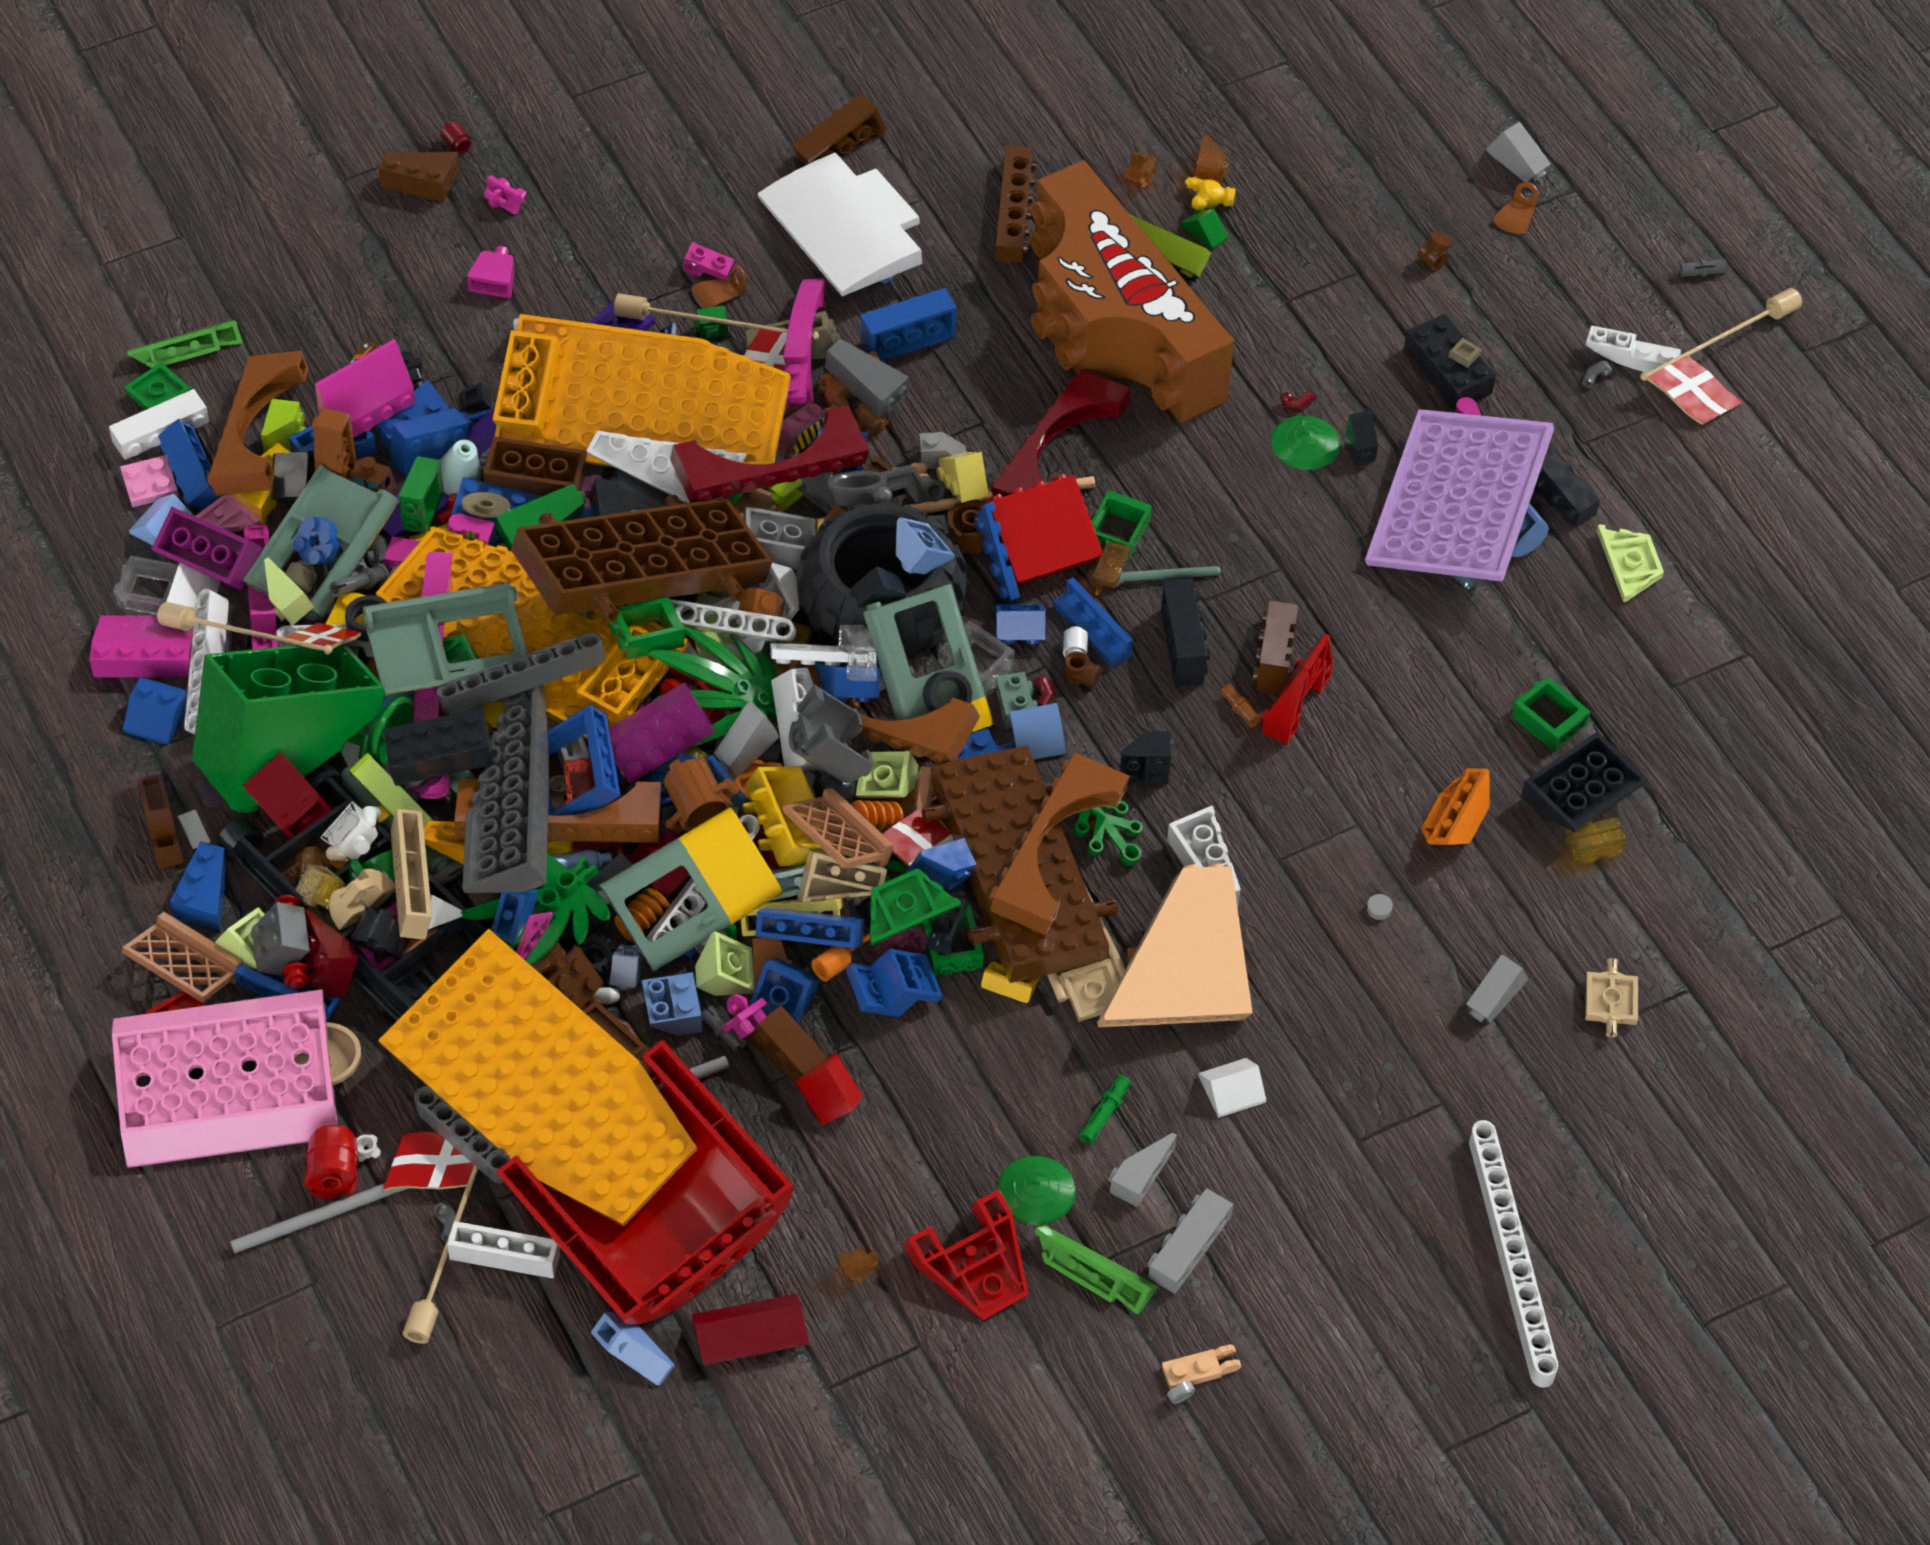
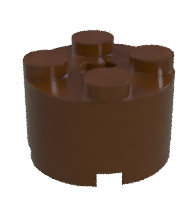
M978 499L963 503L958 501L954 504L951 511L949 510L947 530L954 540L953 545L957 544L962 554L984 551L982 546L983 536L981 532L977 531L974 523L975 515L984 506L981 500Z

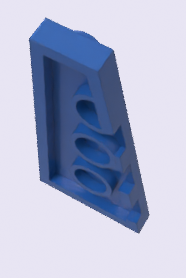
M994 502L984 504L975 515L974 523L977 531L981 532L983 536V550L986 555L989 554L991 559V573L998 579L1000 598L1002 600L1005 599L1006 604L1016 602L1020 595L1012 567L1010 565L1006 566L1008 552L1006 545L999 541L1001 527L999 522L993 520L991 511L996 509Z

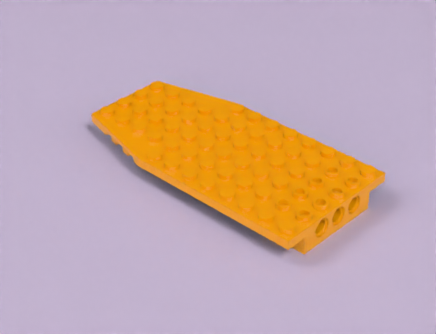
M520 314L516 331L511 330L495 405L493 421L497 425L495 437L587 450L596 432L604 431L623 434L629 437L649 438L662 442L683 443L696 440L697 444L703 448L720 449L733 453H746L747 456L743 463L772 464L775 462L791 376L787 372L764 363L756 362L747 356L736 354L727 348L716 346L701 338ZM587 454V464L613 467Z
M433 527L376 592V596L383 598L386 602L422 597L427 553L449 552L453 554L451 570L452 588L450 592L510 582L512 587H516L518 601H514V606L528 654L587 633L599 634L606 654V659L603 663L544 684L546 716L558 723H562L591 705L606 714L608 728L633 714L670 669L669 665L649 655L628 660L624 651L619 650L617 637L615 634H611L609 622L604 619L599 609H594L589 619L575 613L555 616L513 552L508 551L507 547L499 545L493 547L484 544V541L478 539L468 540L463 538L461 534ZM501 613L444 623L443 637L451 638L455 635H467L480 659L514 652L505 616ZM654 621L627 626L632 636L664 629L663 626ZM684 638V647L668 651L683 652L688 647V640Z
M490 929L379 1039L382 1046L451 1108L458 1112L496 1147L505 1150L510 1156V1160L517 1155L541 1183L622 1226H625L697 1150L696 1145L640 1062Z

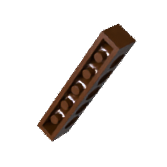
M1006 145L995 261L1022 263L1023 254L1028 253V240L1024 239L1029 237L1030 223H1026V220H1031V207L1028 206V203L1033 201V190H1029V187H1034L1035 173H1031V170L1036 169V157H1032L1033 147Z

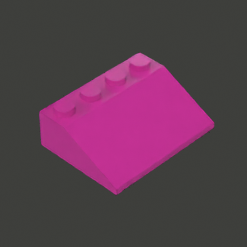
M394 339L315 383L319 413L322 407L349 413L353 438L415 403L414 387L398 344Z
M101 615L91 644L90 664L93 676L189 677L193 627L188 631L162 626L158 622L157 616Z

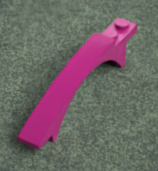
M825 278L802 280L793 305L783 357L785 362L784 372L789 373L791 376L786 405L790 404V407L809 406L814 403L811 375V338L816 311L818 308L825 309L826 306L824 300Z
M268 524L244 525V538L262 547L261 552L269 542ZM248 586L251 630L277 636L276 610L269 600V596ZM251 635L252 650L278 647L275 640Z
M427 553L422 597L450 592L452 588V553ZM444 623L438 624V630L443 644ZM438 687L415 690L413 722L443 716L444 712L437 695Z

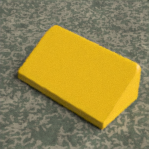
M991 961L984 971L981 987L1028 1003L1039 981V977L1009 983L1002 964Z

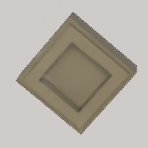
M1462 338L1451 349L1449 357L1468 368L1481 355L1482 349Z

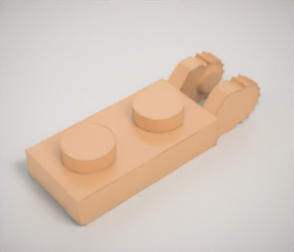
M1234 1345L1221 1346L1216 1350L1212 1349L1163 1362L1162 1369L1169 1389L1171 1390L1185 1381H1191L1192 1385L1221 1378L1222 1375L1239 1370L1242 1366L1238 1359L1226 1361L1221 1365L1218 1363V1360L1235 1354L1236 1349Z

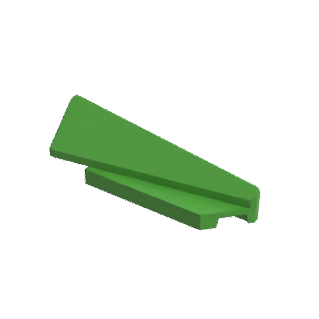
M230 320L127 350V354L153 368L161 362L164 365L221 350L220 346L243 342L236 320Z
M1041 1226L1035 1230V1235L1039 1236L1043 1248L1041 1254L1044 1263L1109 1302H1114L1117 1298L1134 1313L1139 1314L1159 1287L1155 1283L1047 1226Z

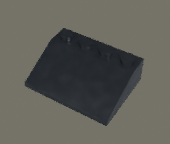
M1597 731L1527 778L1524 782L1521 798L1538 814L1576 832L1648 783V779Z

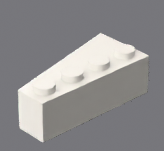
M808 668L791 669L771 680L784 767L801 766L803 771H817L820 768L794 753L789 746L791 723L798 720L800 713L797 712V709L813 686Z
M1213 805L1170 823L1167 841L1183 866L1196 864L1200 868L1218 863L1222 864L1223 867H1232L1238 906L1241 889L1233 865L1230 863L1228 850L1223 842Z

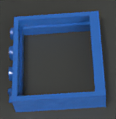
M591 705L547 731L548 756L587 733L596 787L553 812L549 787L548 815L566 816L594 811L620 796L607 716Z

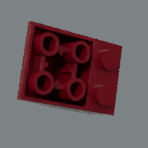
M281 752L242 785L289 840L332 811Z
M670 829L659 834V843L642 842L627 859L634 865L687 832L682 830L681 833L675 834ZM679 866L652 882L651 885L667 899L685 881L689 873L685 867Z
M305 909L309 952L299 962L308 967V973L306 974L310 978L308 986L313 991L323 990L324 998H345L358 957L350 941L310 910Z

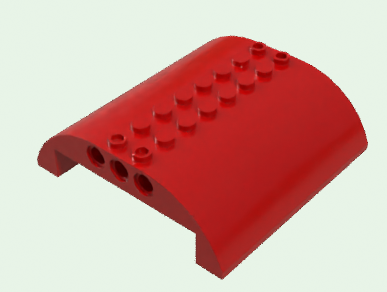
M663 1040L642 1055L647 1067L645 1071L696 1145L697 1150L625 1226L600 1215L583 1204L573 1201L572 1198L560 1192L558 1193L550 1189L534 1176L517 1155L495 1171L625 1324H642L653 1321L674 1311L700 1293L742 1259L765 1237L784 1212L794 1189V1185Z

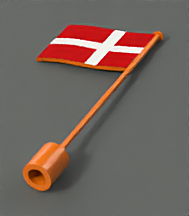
M916 810L882 833L894 844L892 853L908 867H910L920 851L954 841L951 833L937 821L924 823L922 812ZM870 933L863 937V944L870 939ZM832 946L812 960L811 964L814 973L822 981H829L852 963L851 952L856 948Z

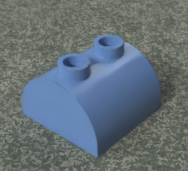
M1530 503L1512 557H1521L1530 553L1547 536L1548 525Z

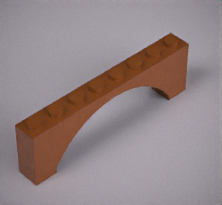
M302 351L249 356L247 364L243 369L242 379L238 384L237 394L233 398L232 409L228 413L227 424L223 428L222 439L218 443V450L213 458L211 471L208 473V483L213 487L216 496L269 491L271 489L275 473L268 457H261L244 446V437L249 424L264 406L286 390L305 382L309 368Z
M799 660L794 669L808 668L813 685L815 684L822 689L816 670V662L815 665L801 664ZM952 698L950 703L912 719L886 721L865 717L860 714L863 723L860 734L867 736L873 742L880 743L881 741L889 744L896 750L905 749L917 757L925 756L931 758L935 763L957 760L980 716L973 704Z
M1076 752L1070 761H1065L1061 770V778L1056 777L1053 782L1051 796H1045L1041 805L1043 810L1040 814L1036 813L1031 822V831H1025L1020 842L1022 847L1020 850L1015 849L1013 852L1010 868H1004L1000 877L1001 884L999 887L994 886L989 900H992L990 911L1043 935H1047L1056 919L1060 902L1052 898L1041 878L1037 860V849L1040 842L1056 824L1075 813L1105 806L1117 808L1126 792L1130 777Z
M459 779L454 820L456 839L465 840L466 816L468 810H472L474 805L471 801L473 794L479 790L480 783L478 779ZM636 782V786L626 795L594 811L566 816L548 815L547 841L659 843L662 803L661 782Z

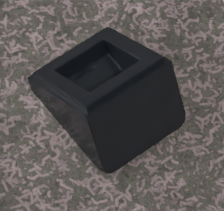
M481 382L463 390V410L492 408L491 391Z

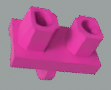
M491 175L487 177V189L484 197L489 199L491 207L497 208L501 206L515 215L519 213L520 205L525 202L526 191L521 188L515 190L510 187L508 180L504 178L497 179Z
M739 994L732 995L727 1000V1010L735 1017L724 1024L722 1028L726 1033L733 1028L738 1037L743 1039L754 1031L756 1026L767 1017L761 1009L767 1003L761 998L748 1007V1001L745 997Z

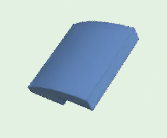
M1057 703L1009 712L1008 715L1014 737V748L1028 745L1034 761L1066 755L1064 734Z

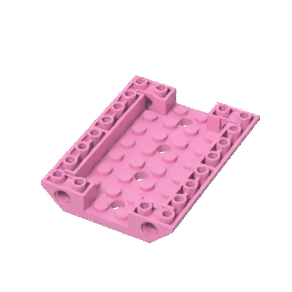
M323 990L113 1019L112 1041L120 1130L127 1168L309 1142L310 1136L317 1128L330 1124L338 1125L334 1088L331 1080ZM301 1053L309 1055L308 1062L303 1065L295 1062L296 1056ZM254 1061L257 1064L255 1070L252 1072L242 1070L245 1062ZM195 1068H200L204 1071L203 1076L197 1080L191 1079L189 1077L190 1072ZM141 1076H149L151 1078L149 1085L145 1087H139L136 1082Z

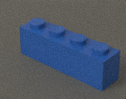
M177 419L158 435L162 444L161 449L167 455L168 465L175 473L176 483L183 491L185 503L191 508L195 507L203 511L223 495L216 496L213 487L208 483V473L212 467L194 427Z
M769 907L757 912V937L856 948L863 944L864 919Z

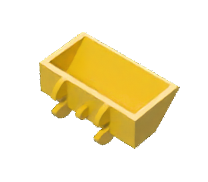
M758 767L745 784L752 802L744 803L742 808L746 814L757 813V822L762 825L767 839L758 840L760 850H773L779 866H800L805 864L809 850L826 854L817 843L782 812L784 805L815 798L802 767ZM797 812L798 814H802V815L807 816V814H804V813H801V812ZM811 816L812 818H816V819H819V820H823V821H824V819H821V818H818V817H815V816ZM812 826L813 828L823 830L822 828Z

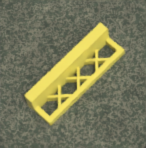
M844 898L813 900L810 902H801L799 900L770 901L741 919L742 936H756V930H749L748 916H757V912L766 907L811 913L818 912L819 914H822L823 911H833V915L840 916V909L845 907Z

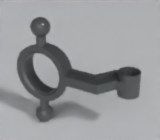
M910 465L880 473L875 471L842 473V470L834 473L828 472L823 474L827 481L828 489L832 491L833 503L846 507L861 503L872 505L875 503L880 504V501L890 502L892 499L891 491L903 489L911 502L915 504L927 501L937 502L942 499L945 492L944 485L941 482L928 476L920 477L916 469Z

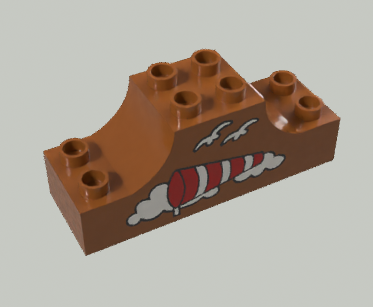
M1080 161L1039 179L1037 184V201L1031 204L1032 215L1035 219V232L1029 235V240L1036 256L1043 259L1039 261L1038 282L1032 286L1033 294L1037 301L1036 312L1031 315V324L1040 339L1048 337L1055 345V353L1061 366L1065 370L1073 368L1076 373L1083 369L1103 378H1124L1144 384L1151 388L1152 396L1157 406L1161 410L1169 408L1180 423L1227 402L1234 340L1086 161Z

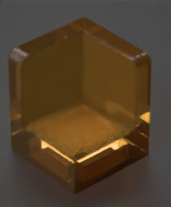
M1132 151L1130 166L1124 175V181L1149 188L1156 174L1157 158Z
M858 1246L850 1254L845 1250L840 1253V1269L858 1284L878 1268V1253L874 1250L867 1254Z

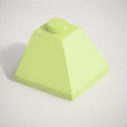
M871 752L874 766L868 776H862L858 779L856 797L895 798L905 797L916 786L919 768L911 752Z
M258 907L229 927L215 943L242 959L244 966L256 969L251 930L265 914Z
M716 931L711 933L695 965L697 988L715 996L753 993L755 985L752 948Z

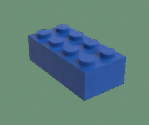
M946 288L888 305L881 309L869 311L861 315L860 345L867 354L875 350L880 361H884L955 338L957 307Z

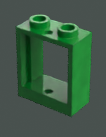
M416 457L399 494L404 530L427 533L444 495L440 460Z
M1108 490L1092 519L1102 551L1116 558L1129 561L1151 521L1152 505ZM1109 513L1138 524L1129 542L1099 532Z
M668 597L616 608L620 615L615 621L611 622L610 620L609 622L610 632L616 635L619 650L624 651L628 660L646 656L651 650H673L684 647L685 629ZM659 619L664 629L632 636L627 626Z
M1547 676L1541 682H1535L1525 695L1521 694L1514 700L1511 717L1549 749L1556 752L1588 725L1591 711ZM1543 695L1547 696L1570 715L1567 720L1555 729L1528 708Z
M970 903L967 904L966 917L962 927L967 926L968 931L971 928H977ZM937 917L920 924L925 946L928 943ZM981 943L972 945L973 950L953 953L951 956H938V952L926 949L934 975L945 976L953 972L973 971L983 967L984 953Z

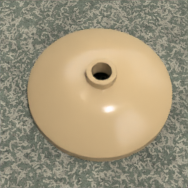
M327 1023L332 1084L336 1085L350 1077L357 1069L361 1060V1047L358 1038L348 1028L335 1023ZM301 1053L296 1056L295 1062L303 1065L308 1062L309 1055Z

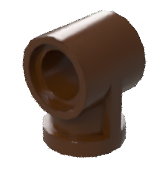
M1433 232L1430 239L1419 248L1417 256L1432 271H1437L1447 263L1449 255L1445 251L1450 248L1452 241L1441 232Z
M1073 651L1065 658L1064 678L1070 684L1079 685L1083 683L1092 689L1100 679L1103 668L1100 665L1089 662V658L1085 653Z

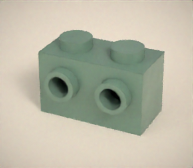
M1025 672L996 676L995 691L1005 729H1010L1009 712L1038 707L1036 700L1031 698V695H1033L1031 680L1027 681Z

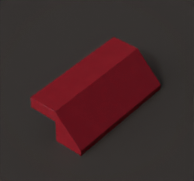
M797 1294L691 1314L697 1336L699 1355L703 1365L810 1344L802 1306Z

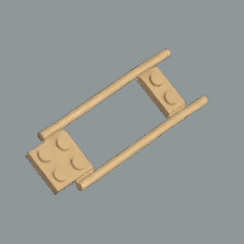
M1101 917L1099 921L1110 945L1108 950L1109 958L1061 973L1059 976L1057 973L1047 975L1058 1002H1064L1069 999L1079 1022L1102 1015L1126 970Z

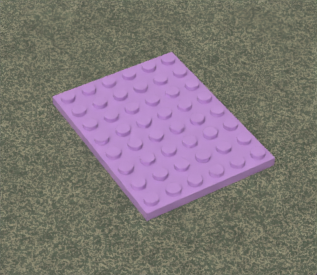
M1419 409L1367 552L1366 564L1377 567L1503 581L1554 431L1553 423Z

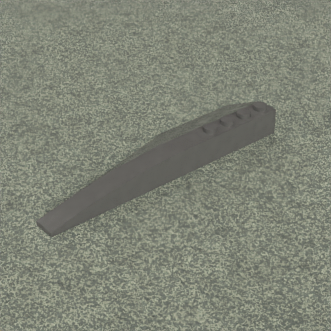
M544 684L504 698L503 704L505 709L503 714H499L497 720L499 728L498 731L493 732L491 738L494 765L486 766L483 773H480L478 779L480 783L479 790L474 792L471 800L474 805L472 810H468L466 816L463 891L465 893L525 892L546 884L549 757Z

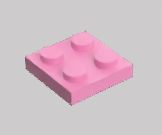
M167 455L120 466L132 508L153 503L158 498L175 494L176 497L179 496L172 471L168 465Z

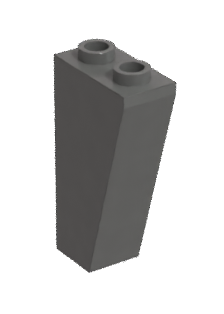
M839 339L827 350L825 368L877 417L881 418L887 411H892L895 404L907 396L909 392V376L842 339Z

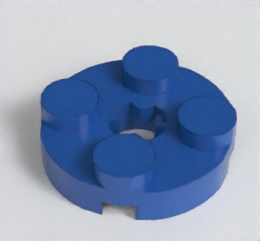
M307 517L298 529L293 547L299 553L302 560L308 564L321 565L333 560L338 552L339 540H336L335 532H338L337 528L328 518ZM317 536H319L318 540H320L319 545H316L315 539Z

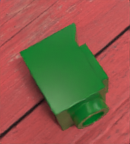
M724 306L697 309V315L727 320ZM693 319L695 333H699L701 339L720 336L728 338V324Z

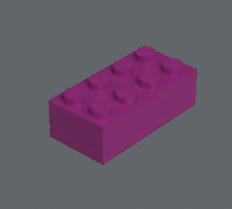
M171 506L151 550L176 563L180 562L219 582L242 591L245 586L243 579L257 560L262 547Z
M685 682L609 728L614 761L629 784L715 732L710 720Z

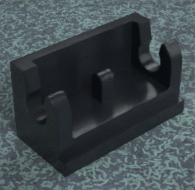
M960 898V907L937 917L926 949L951 956L966 917V899Z

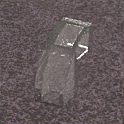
M840 625L839 650L848 653L847 679L852 681H877L876 653L870 632L863 625Z

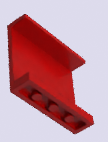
M1065 474L1052 478L1053 482L1045 484L1044 481H1039L1032 484L1030 489L1023 490V487L1010 491L1008 496L1002 497L1001 494L988 498V503L994 502L996 510L991 511L993 520L1000 524V539L1006 545L1008 561L1012 567L1017 586L1096 561L1104 555L1075 475L1066 477Z

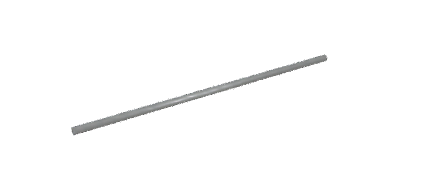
M722 1056L690 1068V1071L698 1079L729 1068L726 1057ZM384 1183L230 1241L235 1254L408 1188L383 1191Z

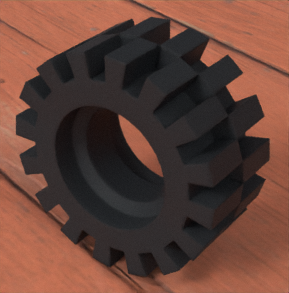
M587 934L582 944L578 945L576 941V946L580 947L585 956L591 953H598L603 956L601 962L592 964V966L603 981L607 980V974L611 976L612 956L616 948L614 944L612 945V941L609 938L605 941L604 935L597 938V934H592V938H589Z

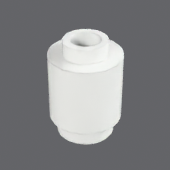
M1074 626L1064 632L1063 655L1065 658L1073 651H1080L1087 655L1088 633L1081 627Z

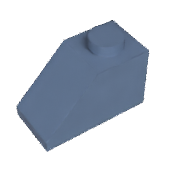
M620 944L612 956L610 985H616V988L619 990H631L639 983L644 957L637 946Z

